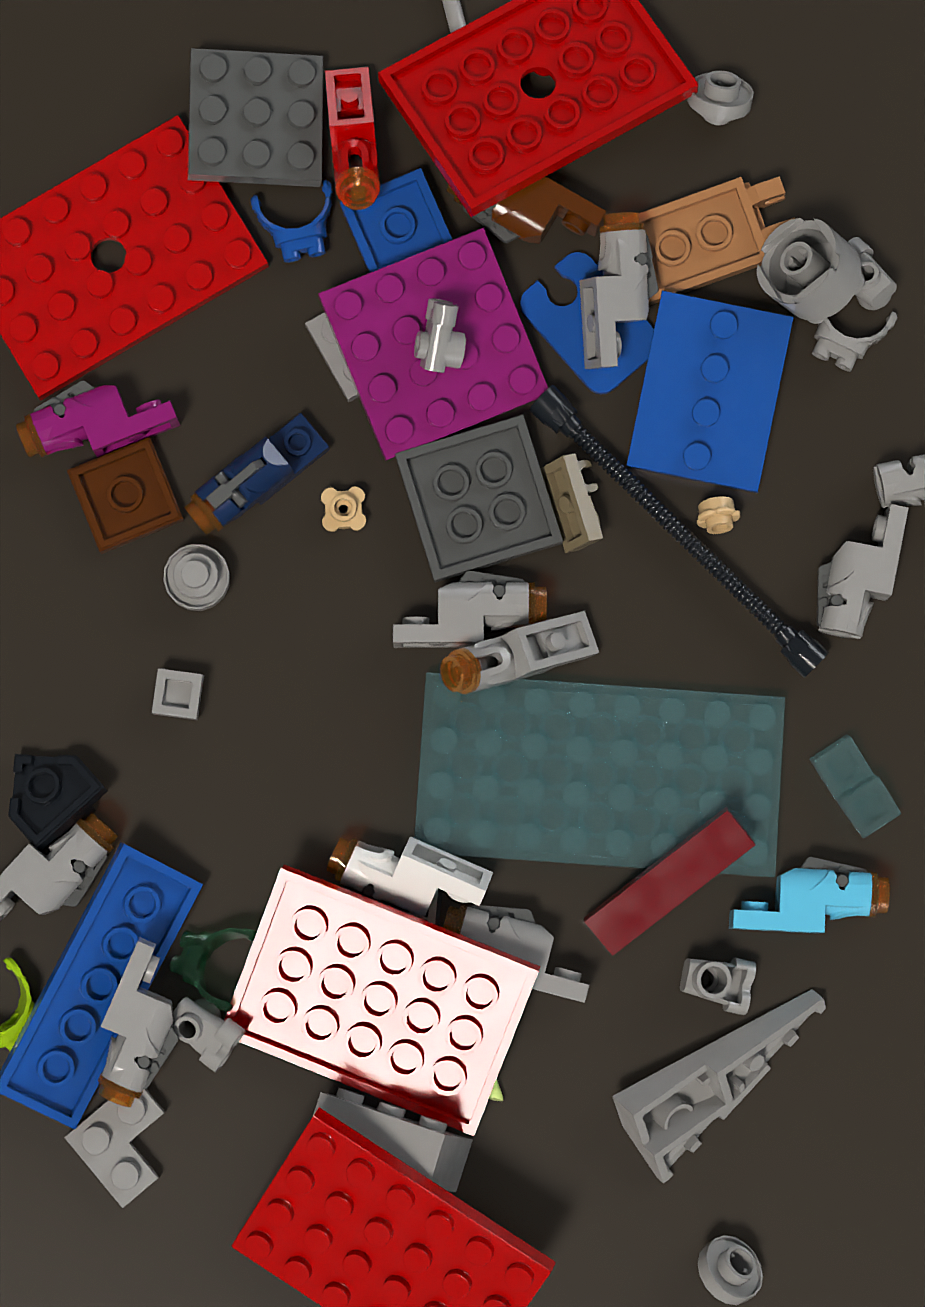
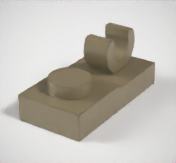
M576 453L563 455L540 468L563 539L565 553L579 551L603 539L599 516L594 509L591 496H588L598 489L597 483L585 484L581 473L592 465L588 460L578 461Z

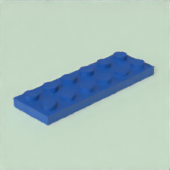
M120 842L0 1070V1094L72 1129H76L103 1077L101 1074L106 1065L111 1036L116 1038L118 1035L102 1028L101 1025L139 937L156 943L152 955L160 958L150 984L142 980L140 981L139 987L148 990L203 886L202 883Z

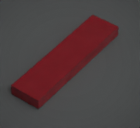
M725 807L585 916L584 922L613 956L756 845L755 841L729 809Z

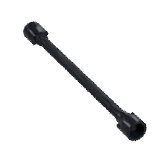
M555 385L550 386L533 403L529 411L536 418L551 428L556 434L561 432L567 438H574L573 441L575 443L578 442V446H582V450H586V454H590V458H594V462H599L598 465L603 466L602 469L607 470L606 473L611 474L610 477L615 478V482L619 481V486L623 485L622 489L627 490L626 493L631 494V498H635V502H639V505L643 506V509L647 510V513L651 514L652 518H656V522L660 521L659 525H664L663 529H668L667 533H672V538L676 537V541H680V545H684V549H688V553L692 554V557L696 558L697 562H701V566L705 565V570L709 569V574L713 573V578L717 577V581H721V585H725V589H729V593L733 594L734 598H738V602L742 601V606L746 605V610L750 609V614L754 613V617H758V621H762V625L766 626L767 630H771V634H775L774 637L777 638L775 641L783 648L780 652L803 678L829 654L815 638L807 635L803 630L798 632L792 625L789 627L787 624L784 625V621L780 620L779 616H775L776 613L771 612V608L767 609V604L763 605V600L759 601V596L755 597V592H751V588H747L746 584H742L743 581L738 580L739 577L734 576V572L730 573L731 569H726L727 565H722L723 561L718 560V556H714V552H710L709 548H705L706 545L701 544L702 541L697 540V536L693 537L694 533H689L690 529H685L686 525L681 524V520H677V516H673V513L669 512V509L665 508V505L661 504L660 500H656L657 497L652 496L653 493L648 492V488L644 489L645 485H640V480L636 481L637 478L635 476L632 477V473H628V469H624V465L620 464V461L616 460V457L612 456V453L608 452V449L604 448L600 441H595L596 438L594 436L591 437L592 434L590 432L587 433L588 430L586 428L583 429V422L576 416L577 410Z

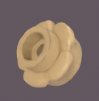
M713 497L702 501L698 505L697 525L706 528L710 534H721L730 531L733 528V522L740 518V511L735 510L734 501L730 497Z

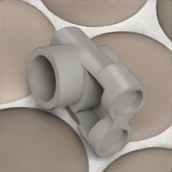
M854 237L848 242L855 248L860 257L861 273L865 278L864 286L856 294V298L865 309H880L890 301L897 285L872 258L873 249L859 237Z
M433 298L428 299L425 319H427L425 332L418 331L414 345V357L421 359L420 366L424 370L444 373L445 367L459 369L462 365L466 338L464 333L452 331L453 327H455L459 307L453 305V302Z
M687 958L683 966L680 991L723 1004L725 1012L746 1015L751 1000L750 990L756 975V963L739 958H733L731 963ZM706 971L709 975V982L705 987H702L701 976Z
M185 997L173 1012V1023L171 1026L179 1039L191 1045L201 1055L199 1061L215 1073L224 1065L232 1050L246 1032L244 1028L231 1018H228L226 1021L221 1019L219 1008L208 999L193 1001Z

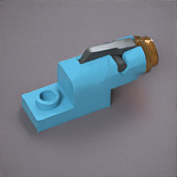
M808 857L800 868H793L777 876L775 912L768 911V903L741 901V910H730L729 929L825 933V915H830V920L851 916L875 918L877 913L886 914L888 911L889 879L888 877H878L877 872H867L863 868Z

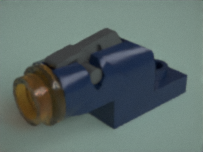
M300 413L269 439L267 437L262 438L248 451L234 459L216 476H213L190 496L192 501L184 509L206 535L214 529L219 532L259 502L260 505L265 503L328 452L330 448L302 413Z

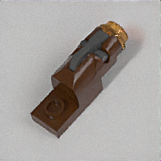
M544 177L472 218L479 224H482L503 243H509L519 238L529 243L540 244L557 216L563 219L561 223L570 231L584 236L587 232L596 237L604 224L606 211L548 177ZM448 184L446 191L455 196V202L462 205V203L460 202V200ZM462 205L463 210L468 214V212L466 211V209H465L464 206Z

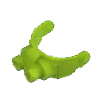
M8 957L3 962L6 964V968L12 970L17 977L21 994L15 1012L10 1019L0 1025V1048L6 1047L11 1051L35 1003L32 1001L30 987L26 977L20 971L19 965L12 958Z

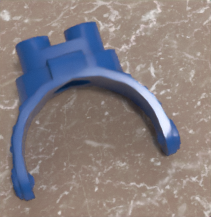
M327 180L322 181V191L326 197L322 212L310 224L300 228L285 229L269 222L261 212V201L258 199V196L253 195L251 197L252 210L257 215L258 222L273 236L275 247L281 248L284 262L298 261L301 259L300 254L308 252L309 257H318L326 254L323 239L327 237L326 221L328 216H330L332 207L331 197L333 191L331 182L329 183Z

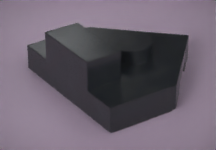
M15 754L13 773H15L13 796L10 798L8 817L32 845L41 852L54 839L66 834L76 823L81 825L96 811L92 805L106 794L108 790L76 755L45 757Z

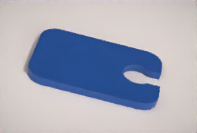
M574 252L564 257L554 266L563 278L569 279L576 286L577 297L573 303L567 306L555 305L548 298L547 290L537 280L523 293L520 308L524 317L589 390L600 395L608 394L647 362L654 328L647 320L615 323L616 331L620 334L622 342L618 366L585 369L579 280L601 277L603 274L602 271L598 270V265L591 257L585 253Z

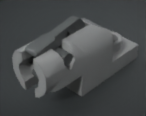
M891 504L884 511V516L877 514L872 531V541L878 542V547L846 541L832 557L830 563L818 568L816 624L819 626L820 632L838 637L860 639L863 636L864 626L874 602H869L870 598L886 601L892 595L908 507Z

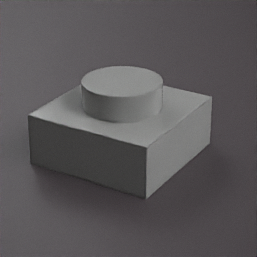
M158 668L152 714L198 721L204 675Z

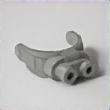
M892 311L890 316L886 318L884 328L879 333L871 337L858 339L840 333L827 318L822 323H818V328L814 335V338L818 341L812 354L824 361H828L829 357L837 360L835 363L837 367L850 372L856 360L863 359L868 348L875 343L877 344L887 335L888 330L895 325L898 317Z

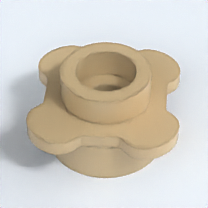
M356 486L351 487L348 491H336L334 488L325 489L321 495V501L325 504V516L322 519L323 527L330 532H335L338 528H351L354 531L361 530L366 524V517L362 514V502L365 500L364 491ZM340 506H347L348 511L341 513L339 511Z

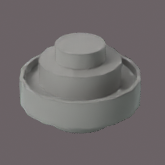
M712 71L695 77L699 84L698 92L696 94L692 93L687 101L690 107L704 117L708 123L725 125L729 121L742 118L750 112L754 91L747 82L737 75L727 71Z
M190 544L179 548L169 557L164 568L163 582L168 595L177 605L188 610L203 611L216 606L225 597L230 586V572L225 559L217 550L203 544Z
M723 1235L713 1239L699 1253V1275L706 1289L718 1300L725 1304L739 1305L754 1297L761 1289L763 1280L761 1264L754 1251L745 1242L733 1236Z

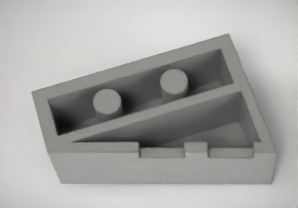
M338 1088L336 1095L320 1092L314 1114L320 1107L449 1192L457 1191L473 1139L446 1131V1123L421 1116L419 1122L405 1118L406 1110L391 1104L379 1102L378 1108L362 1104L365 1096L353 1091Z

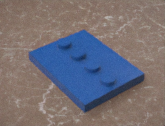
M662 291L626 467L757 493L793 317Z

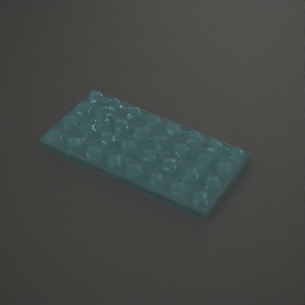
M426 673L415 839L454 856L647 869L727 807L752 837L756 845L719 874L775 877L785 697L519 679L511 683L467 694L461 692L457 685L458 679L456 674Z

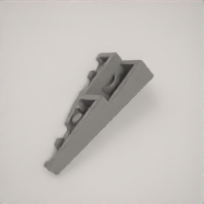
M813 989L612 1096L623 1128L655 1176L662 1183H665L673 1176L669 1168L686 1150L694 1153L702 1144L698 1137L711 1122L718 1117L724 1120L771 1069L767 1062L783 1044L791 1047L799 1039L795 1031L812 1013L822 1014L826 1009L824 999Z

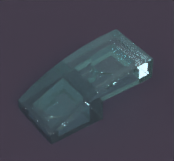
M843 736L809 759L836 802L862 838H866L901 815L900 810L879 776L872 772L851 736Z

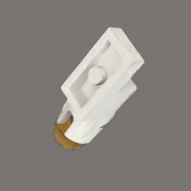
M411 836L400 858L394 856L393 850L368 845L353 837L351 841L340 837L326 868V871L336 875L335 880L340 881L350 891L400 911L406 910L423 916L426 915L437 888L446 891L452 899L458 902H471L480 906L493 872Z

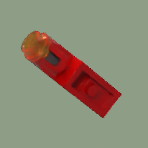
M369 67L325 71L336 195L350 209H366L375 202L380 192Z

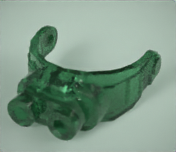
M228 928L214 933L202 931L200 934L185 930L180 939V947L184 949L181 956L178 954L174 955L170 964V971L182 975L184 982L195 986L199 990L200 995L210 1004L215 1005L217 1009L230 1012L233 1008L232 1004L226 1000H220L211 996L206 989L204 980L206 962L216 949L230 940L247 938L250 941H254L257 931L246 928Z

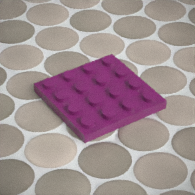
M484 228L317 295L385 461L396 457L395 453L431 443L537 400L548 389ZM429 298L453 302V305L459 306L455 327L452 330L464 333L466 338L464 358L459 369L445 367L444 373L424 370L420 366L421 359L414 357L416 335L418 331L425 332L427 319H425Z

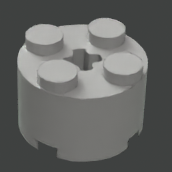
M801 218L791 219L777 227L764 242L761 251L765 254L762 265L759 266L757 264V278L762 289L792 314L813 324L822 323L828 317L843 309L852 297L862 290L865 278L861 273L860 257L855 248L825 222L813 218L814 220L805 221Z

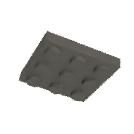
M191 48L187 180L320 187L322 182L323 56Z
M523 415L395 453L434 583L465 574L466 571L479 570L563 544Z

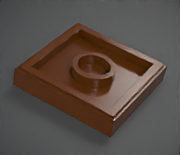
M150 437L67 470L101 554L184 521Z

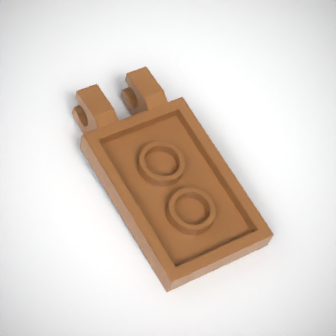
M780 176L753 186L749 182L744 183L742 177L616 221L618 231L645 230L649 238L653 256L652 262L658 284V292L649 299V306L660 301L662 291L684 294L757 268V264L761 266L765 254L761 251L764 242L777 227L791 220L788 219L765 227L759 208H765L785 200L784 195L786 192Z

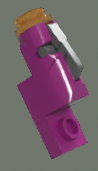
M80 381L36 407L33 413L24 416L25 421L16 424V428L28 457L39 454L42 458L56 451L84 446L82 441L88 439L93 452L99 458L181 425L170 401L163 404L161 400L144 403L136 408L137 414L129 417L116 386L103 385L94 388L86 381Z

